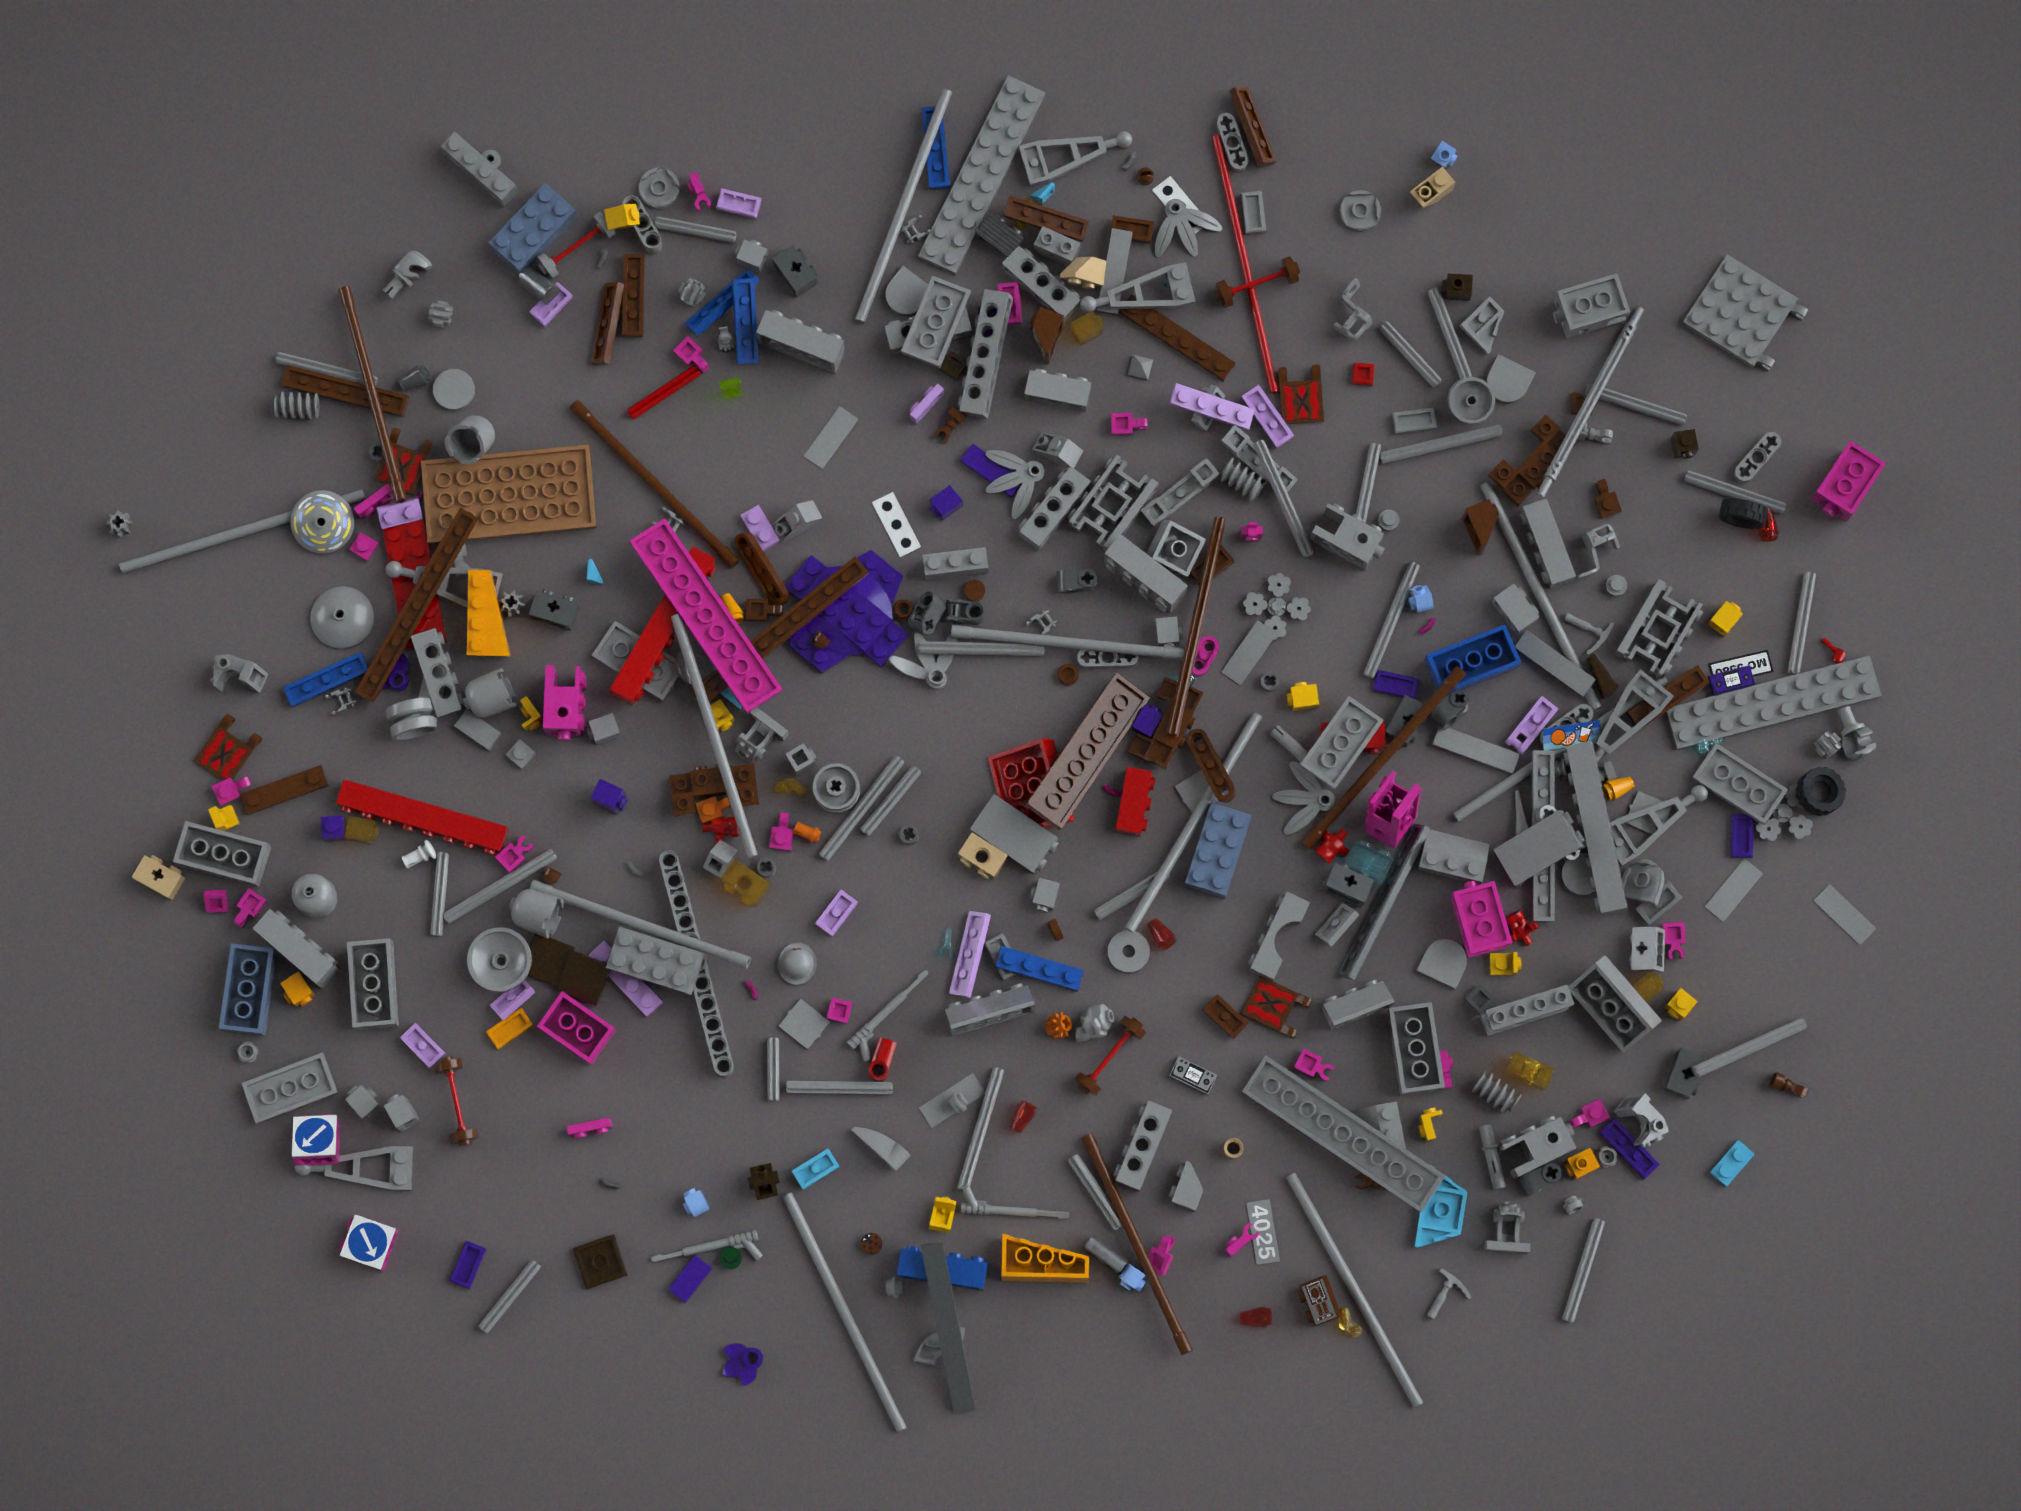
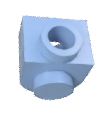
M1441 141L1431 159L1444 168L1448 165L1452 166L1458 157L1455 155L1457 150Z
M1418 585L1410 589L1412 597L1408 599L1411 610L1415 609L1416 613L1434 609L1432 594L1427 585Z
M693 1188L683 1194L686 1201L683 1203V1206L688 1215L693 1214L696 1217L710 1210L701 1190L696 1191Z
M1129 1263L1118 1276L1121 1279L1119 1284L1129 1291L1133 1288L1140 1292L1146 1284L1144 1280L1146 1275Z

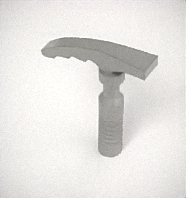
M1567 613L1564 619L1566 622L1574 624L1583 630L1594 632L1598 637L1600 636V640H1597L1596 645L1586 652L1587 655L1603 644L1614 625L1611 622L1608 628L1602 631L1601 628L1598 627L1597 629L1591 626L1590 623Z
M1442 1268L1439 1272L1447 1278V1281L1444 1282V1288L1438 1293L1427 1314L1432 1319H1435L1446 1299L1448 1290L1453 1286L1452 1284H1456V1287L1461 1289L1465 1297L1471 1299L1465 1286L1455 1276Z

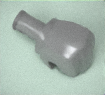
M417 251L407 252L394 266L395 268L392 271L395 273V277L383 288V291L393 299L404 285L409 287L413 285L409 279H419L418 274L410 272L411 267H420L429 271L433 265L421 253Z
M1847 706L1837 711L1845 727L1840 733L1843 750L1848 760H1863L1876 749V743L1869 736L1873 732L1868 727H1865L1864 723H1857L1850 709L1851 707Z

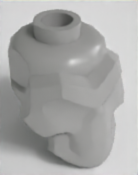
M1104 1004L1088 1007L1086 1012L1080 1016L1082 1026L1076 1028V1041L1084 1042L1098 1037H1105L1111 1027V1023L1114 1021L1112 1010H1109Z

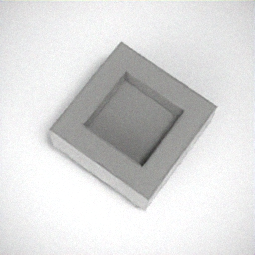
M520 739L506 754L522 770L536 755Z

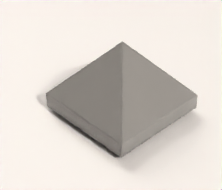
M1133 355L1128 375L1148 380L1153 360Z

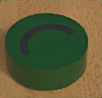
M735 1247L725 1248L720 1254L722 1265L728 1269L737 1268L742 1262L741 1252Z

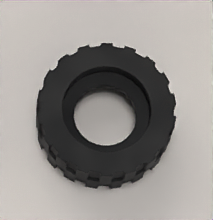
M1726 498L1722 500L1719 519L1736 527L1759 529L1765 526L1768 509L1754 501Z
M1821 766L1805 773L1798 780L1796 787V797L1799 800L1800 806L1802 805L1806 812L1808 811L1810 814L1817 816H1826L1838 809L1846 797L1845 783L1840 778L1841 776L1833 769H1828V767L1822 768ZM1820 781L1828 785L1830 789L1828 800L1819 801L1814 798L1811 789L1815 782Z

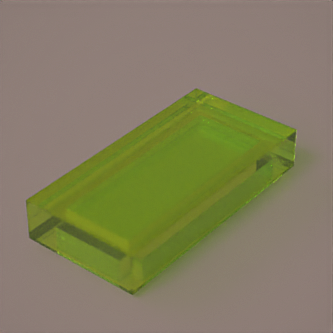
M740 377L719 381L723 399L743 395Z

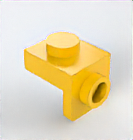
M1436 1108L1424 1110V1114L1420 1115L1421 1125H1418L1421 1138L1425 1137L1426 1142L1436 1139L1431 1118L1443 1114L1442 1110L1436 1111Z
M935 1197L929 1230L950 1234L956 1207L955 1200L947 1197Z

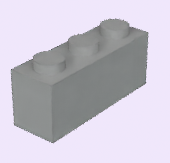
M1042 369L1029 370L1024 399L1086 411L1091 382H1088V379L1083 377L1067 378V375L1062 373H1055V375L1047 374V371Z
M986 547L923 555L926 581L988 573Z

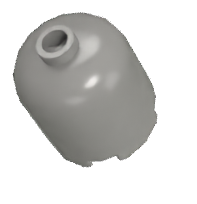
M480 415L468 416L448 431L445 437V448L448 454L454 456L461 464L470 465L476 463L492 447L495 440V430L486 418Z
M498 668L477 677L467 684L465 688L466 697L463 698L467 710L471 709L476 716L486 718L517 707V703L512 702V697L515 696L510 680L508 677L503 678L501 674L504 673L503 668Z
M306 874L294 883L292 900L296 908L304 916L311 919L328 916L335 909L337 892L335 886L325 877L318 874Z
M534 889L522 890L516 898H512L509 905L512 921L519 928L548 939L549 934L553 935L559 925L561 916H558L559 907H564V900Z

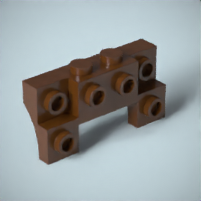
M1546 414L1531 429V432L1542 442L1516 470L1503 459L1488 475L1517 507L1536 487L1540 488L1545 479L1544 474L1547 472L1551 461L1554 459L1566 436L1560 431L1561 428Z
M1164 677L1155 697L1169 703V706L1153 738L1150 739L1136 733L1127 753L1145 762H1151L1165 770L1177 747L1182 748L1187 738L1183 735L1186 729L1191 730L1196 720L1193 718L1194 712L1204 692L1189 686L1179 734L1177 737L1167 735V728L1178 682Z
M754 763L739 766L729 765L742 807L759 805ZM718 764L715 765V768L707 769V766H698L694 768V771H690V773L669 776L675 817L696 814L694 799L727 795Z

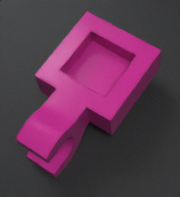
M697 172L690 174V182L687 184L691 194H696L697 196L695 201L696 210L701 212L699 205L702 202H705L708 208H711V202L705 194Z
M689 336L673 350L688 367L694 363L703 373L710 368L708 363L700 356L703 350Z
M1111 413L1112 436L1133 435V429L1148 430L1147 418L1133 419L1132 413Z
M1248 522V526H1241V539H1245L1246 542H1257L1258 539H1262L1263 526H1257V522Z
M248 776L235 782L229 777L211 787L220 805H223L240 797L238 790L251 785Z
M780 812L779 827H772L770 849L791 851L794 829H788L789 813Z
M248 888L237 904L241 911L233 921L235 925L243 928L249 916L256 918L267 900Z
M1598 1099L1580 1108L1582 1115L1569 1122L1573 1129L1586 1122L1589 1128L1610 1117L1601 1099Z
M1251 1223L1246 1224L1243 1228V1236L1239 1239L1235 1236L1226 1243L1228 1248L1225 1252L1229 1257H1232L1249 1241L1258 1237L1259 1232H1256L1254 1235L1248 1234L1247 1230L1252 1226Z
M1170 1235L1167 1237L1163 1236L1159 1247L1152 1246L1148 1255L1156 1273L1161 1276L1166 1275L1173 1255L1168 1252L1173 1247L1176 1239Z

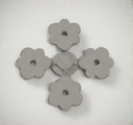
M1282 573L1268 578V591L1273 592L1275 596L1268 604L1263 600L1262 594L1256 595L1253 592L1248 593L1247 599L1243 601V606L1246 607L1245 612L1248 615L1256 614L1259 616L1262 614V610L1268 608L1270 614L1274 615L1271 620L1267 619L1264 622L1265 626L1277 633L1273 640L1286 635V622L1281 621L1279 617L1286 609L1291 613L1292 619L1298 618L1301 621L1306 620L1307 614L1311 612V607L1308 606L1309 601L1306 598L1298 599L1295 597L1292 599V603H1289L1287 606L1283 599L1278 598L1283 593L1287 594L1290 591L1291 579L1284 577Z
M1792 784L1785 795L1788 799V805L1779 804L1773 812L1774 818L1768 819L1765 825L1757 824L1756 830L1760 833L1761 839L1767 838L1769 841H1775L1777 835L1781 833V828L1778 827L1779 822L1784 823L1787 821L1790 824L1789 832L1794 833L1796 839H1802L1804 836L1811 834L1810 829L1813 827V822L1810 819H1806L1804 815H1800L1798 818L1792 817V809L1790 807L1797 806L1802 808L1798 798L1795 797L1797 794L1796 784Z

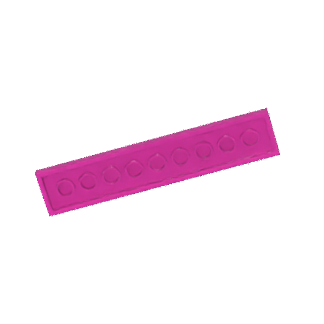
M666 519L661 520L629 540L630 545L676 612L680 614L687 628L747 714L783 691Z

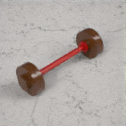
M1288 256L1281 259L1283 268H1280L1279 272L1235 288H1232V286L1228 287L1225 280L1216 282L1217 290L1215 295L1217 301L1222 302L1224 308L1233 306L1232 297L1235 296L1236 292L1281 276L1287 278L1290 285L1299 282L1298 274H1300L1297 262H1293L1292 258Z
M1124 1016L1119 1023L1125 1028L1123 1031L1124 1035L1092 1075L1089 1073L1086 1076L1081 1072L1076 1075L1074 1079L1079 1083L1077 1087L1085 1094L1090 1092L1096 1096L1101 1090L1096 1084V1077L1128 1037L1132 1038L1135 1036L1141 1040L1145 1036L1146 1032L1141 1028L1143 1024L1136 1018L1130 1019Z
M453 1056L440 1059L441 1062L434 1064L435 1074H445V1077L448 1076L459 1128H457L456 1133L450 1134L449 1138L451 1144H459V1147L472 1144V1140L479 1137L477 1129L468 1130L467 1126H464L453 1077L456 1074L455 1071L463 1068L462 1060L453 1059Z

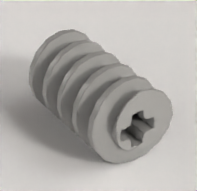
M284 391L281 392L280 397L275 395L274 414L276 418H279L281 414L284 418H288L291 414V417L296 419L299 414L301 419H305L306 415L310 420L314 419L315 415L318 419L320 408L318 393H315L313 399L310 398L309 393L303 399L301 392H298L296 398H294L293 392L289 393L288 398L285 397Z
M1232 457L1221 473V482L1224 483L1229 479L1228 487L1236 484L1235 491L1239 492L1243 489L1242 496L1245 497L1250 493L1249 501H1253L1261 493L1267 481L1262 484V476L1254 479V471L1248 475L1247 466L1240 470L1241 462L1233 465L1234 458Z
M1485 1071L1473 1087L1472 1092L1475 1093L1480 1090V1098L1488 1096L1486 1103L1494 1100L1493 1108L1501 1105L1500 1113L1503 1114L1507 1110L1510 1113L1522 1094L1519 1093L1513 1096L1514 1088L1506 1091L1507 1083L1499 1086L1501 1079L1497 1078L1492 1081L1493 1073L1485 1076Z

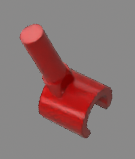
M1824 637L1821 641L1834 653L1831 659L1836 663H1842L1846 656L1845 651L1836 648Z

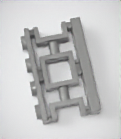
M1118 455L1114 459L1110 458L1104 466L1106 471L1102 476L1098 475L1092 483L1093 489L1090 493L1087 491L1080 499L1082 503L1078 509L1074 508L1068 516V526L1074 528L1077 532H1080L1082 527L1087 525L1101 536L1096 541V545L1101 546L1105 552L1120 534L1124 536L1159 485L1157 481L1149 479L1146 475L1138 483L1125 474L1123 471L1127 467L1128 462L1123 461ZM1118 466L1119 468L1115 475L1123 480L1122 483L1116 488L1108 482L1103 489L1102 486ZM1131 485L1140 491L1146 485L1130 508L1129 505L1132 502V498L1125 494L1126 490ZM1108 491L1125 501L1115 516L1099 506ZM1092 500H1095L1091 505V509L1099 513L1094 522L1085 516L1078 522ZM1121 518V522L1108 540L1105 541L1108 532L1100 526L1105 519L1116 525Z
M1660 579L1657 580L1615 653L1616 656L1624 657L1629 662L1635 653L1650 661L1653 665L1648 673L1654 674L1657 679L1661 678L1662 675L1667 676L1672 667L1669 662L1672 657H1678L1683 648L1679 646L1683 639L1687 641L1693 631L1690 628L1693 621L1697 623L1703 613L1700 610L1703 604L1700 602L1696 603L1693 599L1689 601L1686 607L1670 599L1668 596L1673 588L1666 586V583ZM1663 592L1664 595L1660 601L1669 606L1667 612L1663 614L1655 610L1652 616H1649L1648 613L1656 599ZM1690 609L1694 610L1684 629L1679 633L1678 630L1681 623L1672 619L1676 611L1687 615ZM1655 618L1674 628L1666 643L1647 633ZM1640 627L1644 630L1640 637L1649 642L1645 650L1635 645L1631 652L1627 651ZM1671 644L1673 648L1662 667L1660 669L1657 668L1661 659L1652 655L1654 649L1657 646L1666 651Z
M1564 985L1488 1009L1486 1014L1481 1015L1480 1018L1488 1037L1567 1012L1569 1007L1574 1005V1001L1568 985Z

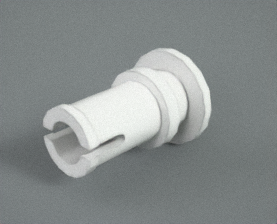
M428 840L424 841V846L420 845L415 851L402 856V860L408 869L423 860L428 861L429 857L437 858L434 847Z

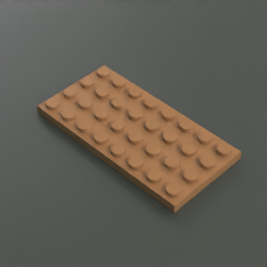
M589 444L485 454L476 463L470 465L461 464L456 458L421 461L428 544H439L460 508L479 518L466 541L597 528Z

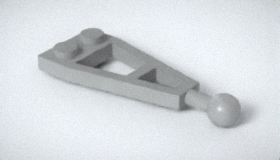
M1122 131L1117 134L1116 138L1103 141L1102 136L1039 140L1020 145L1018 149L1031 187L1050 182L1105 155L1107 148L1114 146L1121 148L1129 147L1132 143V136L1130 133ZM1097 144L1098 150L1080 157L1077 146ZM1070 147L1074 161L1048 173L1041 149Z
M1184 262L1165 266L1108 290L1106 297L1094 299L1091 296H1086L1082 298L1080 307L1086 313H1091L1096 307L1110 305V309L1178 308L1195 304V298L1187 264ZM1167 275L1173 300L1144 301L1140 286ZM1134 288L1136 301H1116V295Z
M391 561L386 565L385 570L386 574L391 578H397L401 575L413 578V583L417 584L426 566H417L416 570L402 567L397 561ZM451 567L436 594L468 608V601L446 591L450 574L468 575L469 569L477 568ZM491 571L498 596L503 574Z
M1641 669L1626 686L1596 742L1599 745L1595 751L1597 762L1605 752L1612 753L1656 717L1674 697ZM1633 690L1655 709L1631 728L1617 716L1630 692ZM1615 722L1626 733L1609 746L1604 740Z
M1696 785L1691 790V794L1681 800L1675 797L1612 821L1610 826L1619 865L1622 867L1642 854L1687 811L1685 809L1686 806L1695 801L1702 802L1708 797L1707 788L1703 785ZM1674 805L1678 812L1663 824L1655 812ZM1648 815L1657 831L1636 849L1621 825Z
M389 1146L339 1156V1163L353 1160V1175L333 1172L332 1165L295 1166L296 1173L301 1176H306L310 1172H324L325 1177L377 1188L412 1190L413 1147ZM390 1154L389 1183L360 1177L361 1159Z

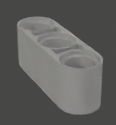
M627 196L623 200L622 205L636 204L639 211V221L648 223L643 229L638 228L637 225L632 226L633 230L647 253L658 254L663 246L659 232L638 197ZM651 239H656L658 241V243L655 246H649L647 244L648 241Z

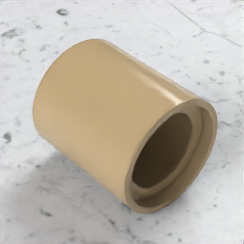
M1236 1138L1227 1140L1223 1147L1224 1155L1231 1160L1241 1156L1243 1152L1242 1142ZM1231 1143H1235L1239 1147V1152L1235 1155L1230 1154L1227 1150V1146Z

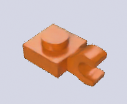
M716 796L696 803L703 824L712 822L714 818L723 817L722 811L731 808L728 797L718 802Z

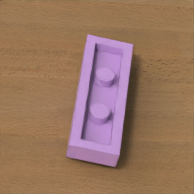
M1259 385L1241 396L1247 407L1255 409L1253 416L1276 449L1294 438V434Z

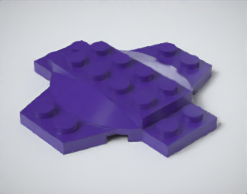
M872 550L857 558L869 574L795 633L791 639L789 647L821 673L840 663L849 655H866L882 668L889 660V657L895 653L909 636L908 633L893 622L891 607L902 583L903 575ZM811 555L785 587L788 592L800 601L842 566L826 567ZM818 630L831 641L824 649H817L812 643V638Z

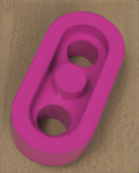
M1205 636L1199 641L1194 665L1195 663H1201L1202 668L1196 669L1193 667L1192 675L1203 676L1207 673L1219 651V642L1215 637ZM1205 645H1211L1212 650L1206 651Z

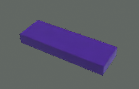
M974 444L970 446L960 462L990 483L1003 475L1012 473L1010 469L990 460L986 456V452ZM1022 483L1002 492L1012 498Z
M1615 1118L1598 1132L1643 1180L1660 1165L1644 1147L1641 1148L1640 1145H1633L1636 1139Z

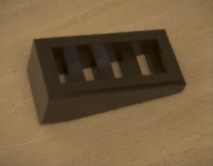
M1592 653L1587 659L1594 679H1596L1595 682L1602 699H1605L1617 690L1618 685L1595 653Z

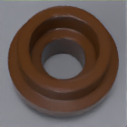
M899 600L893 607L894 616L901 621L909 620L910 615L914 611L913 604L908 600ZM902 607L908 609L906 614L900 613Z

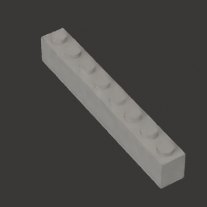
M1592 741L1566 746L1567 752L1564 753L1566 765H1570L1572 772L1568 773L1570 786L1574 785L1576 791L1575 794H1572L1575 807L1579 806L1580 814L1577 815L1579 827L1584 829L1585 835H1582L1584 838L1582 844L1584 848H1588L1589 856H1585L1588 869L1592 868L1593 877H1590L1592 890L1596 889L1598 896L1594 898L1596 910H1601L1602 915L1628 910L1594 745Z

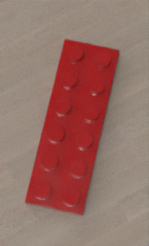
M424 519L383 529L388 562L397 561L402 567L416 570L417 566L428 565L432 557L430 546L427 543ZM401 575L397 578H392L398 615L416 586L413 583V578ZM436 594L413 635L436 628L437 632H442L445 643H447L439 595ZM412 639L409 640L405 651L415 649Z

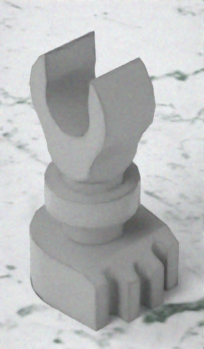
M727 326L719 327L718 345L720 351L725 350L727 352L729 350L730 352L731 348L735 349L734 337L728 332Z
M1586 422L1577 440L1584 441L1585 437H1587L1588 440L1593 441L1595 439L1603 444H1610L1613 431L1609 429L1596 431L1595 428L1587 429Z
M1611 761L1605 762L1604 770H1599L1601 782H1604L1606 778L1608 781L1617 779Z

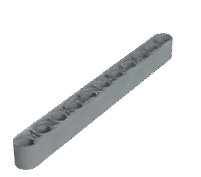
M664 851L659 857V863L677 931L701 940L680 860L674 851ZM667 857L675 858V863L672 866L664 865V860ZM673 877L681 879L680 884L676 887L669 885V881ZM683 897L686 899L683 907L675 906L677 898ZM683 918L691 919L689 927L683 928L680 926ZM704 955L693 992L714 1070L717 1075L726 1078L732 1075L734 1064ZM700 979L708 981L705 989L700 990L696 987ZM705 1000L713 1001V1007L710 1010L702 1009V1003ZM712 1020L719 1023L715 1031L707 1029L708 1023ZM716 1041L724 1043V1048L720 1052L713 1050V1044ZM721 1062H728L730 1064L727 1072H720L718 1070Z

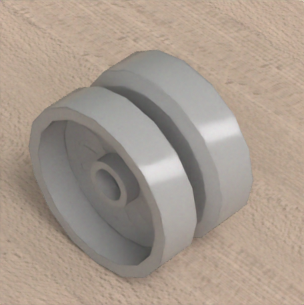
M1464 377L1456 381L1450 388L1447 397L1448 407L1458 420L1469 424L1479 423L1487 419L1493 412L1495 393L1486 381L1476 377ZM1470 396L1475 397L1476 399L1475 401H1473V404L1468 403V398Z
M430 698L410 699L393 704L385 709L388 722L394 723L390 727L393 740L414 739L428 735L438 729L435 717L429 715L433 711Z
M840 763L829 764L822 767L815 775L813 793L817 804L824 811L832 814H843L850 811L857 804L860 797V784L856 773L850 767ZM836 786H838V787H840V791H839V792H836V790L833 791V788L836 787Z

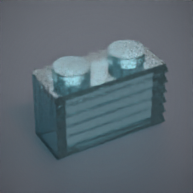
M1355 841L1345 864L1350 867V870L1363 872L1369 875V878L1383 884L1394 861L1391 853L1383 849L1376 851L1366 841Z

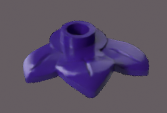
M404 653L401 654L382 689L391 688L395 691H402L407 688L409 684L407 672L410 664ZM401 677L402 683L396 684V679Z
M740 1343L726 1346L724 1352L730 1360H728L723 1369V1375L728 1377L740 1376L743 1386L753 1382L757 1376V1368L763 1362L761 1351L757 1348L747 1349ZM752 1354L756 1356L754 1363H750L748 1357Z

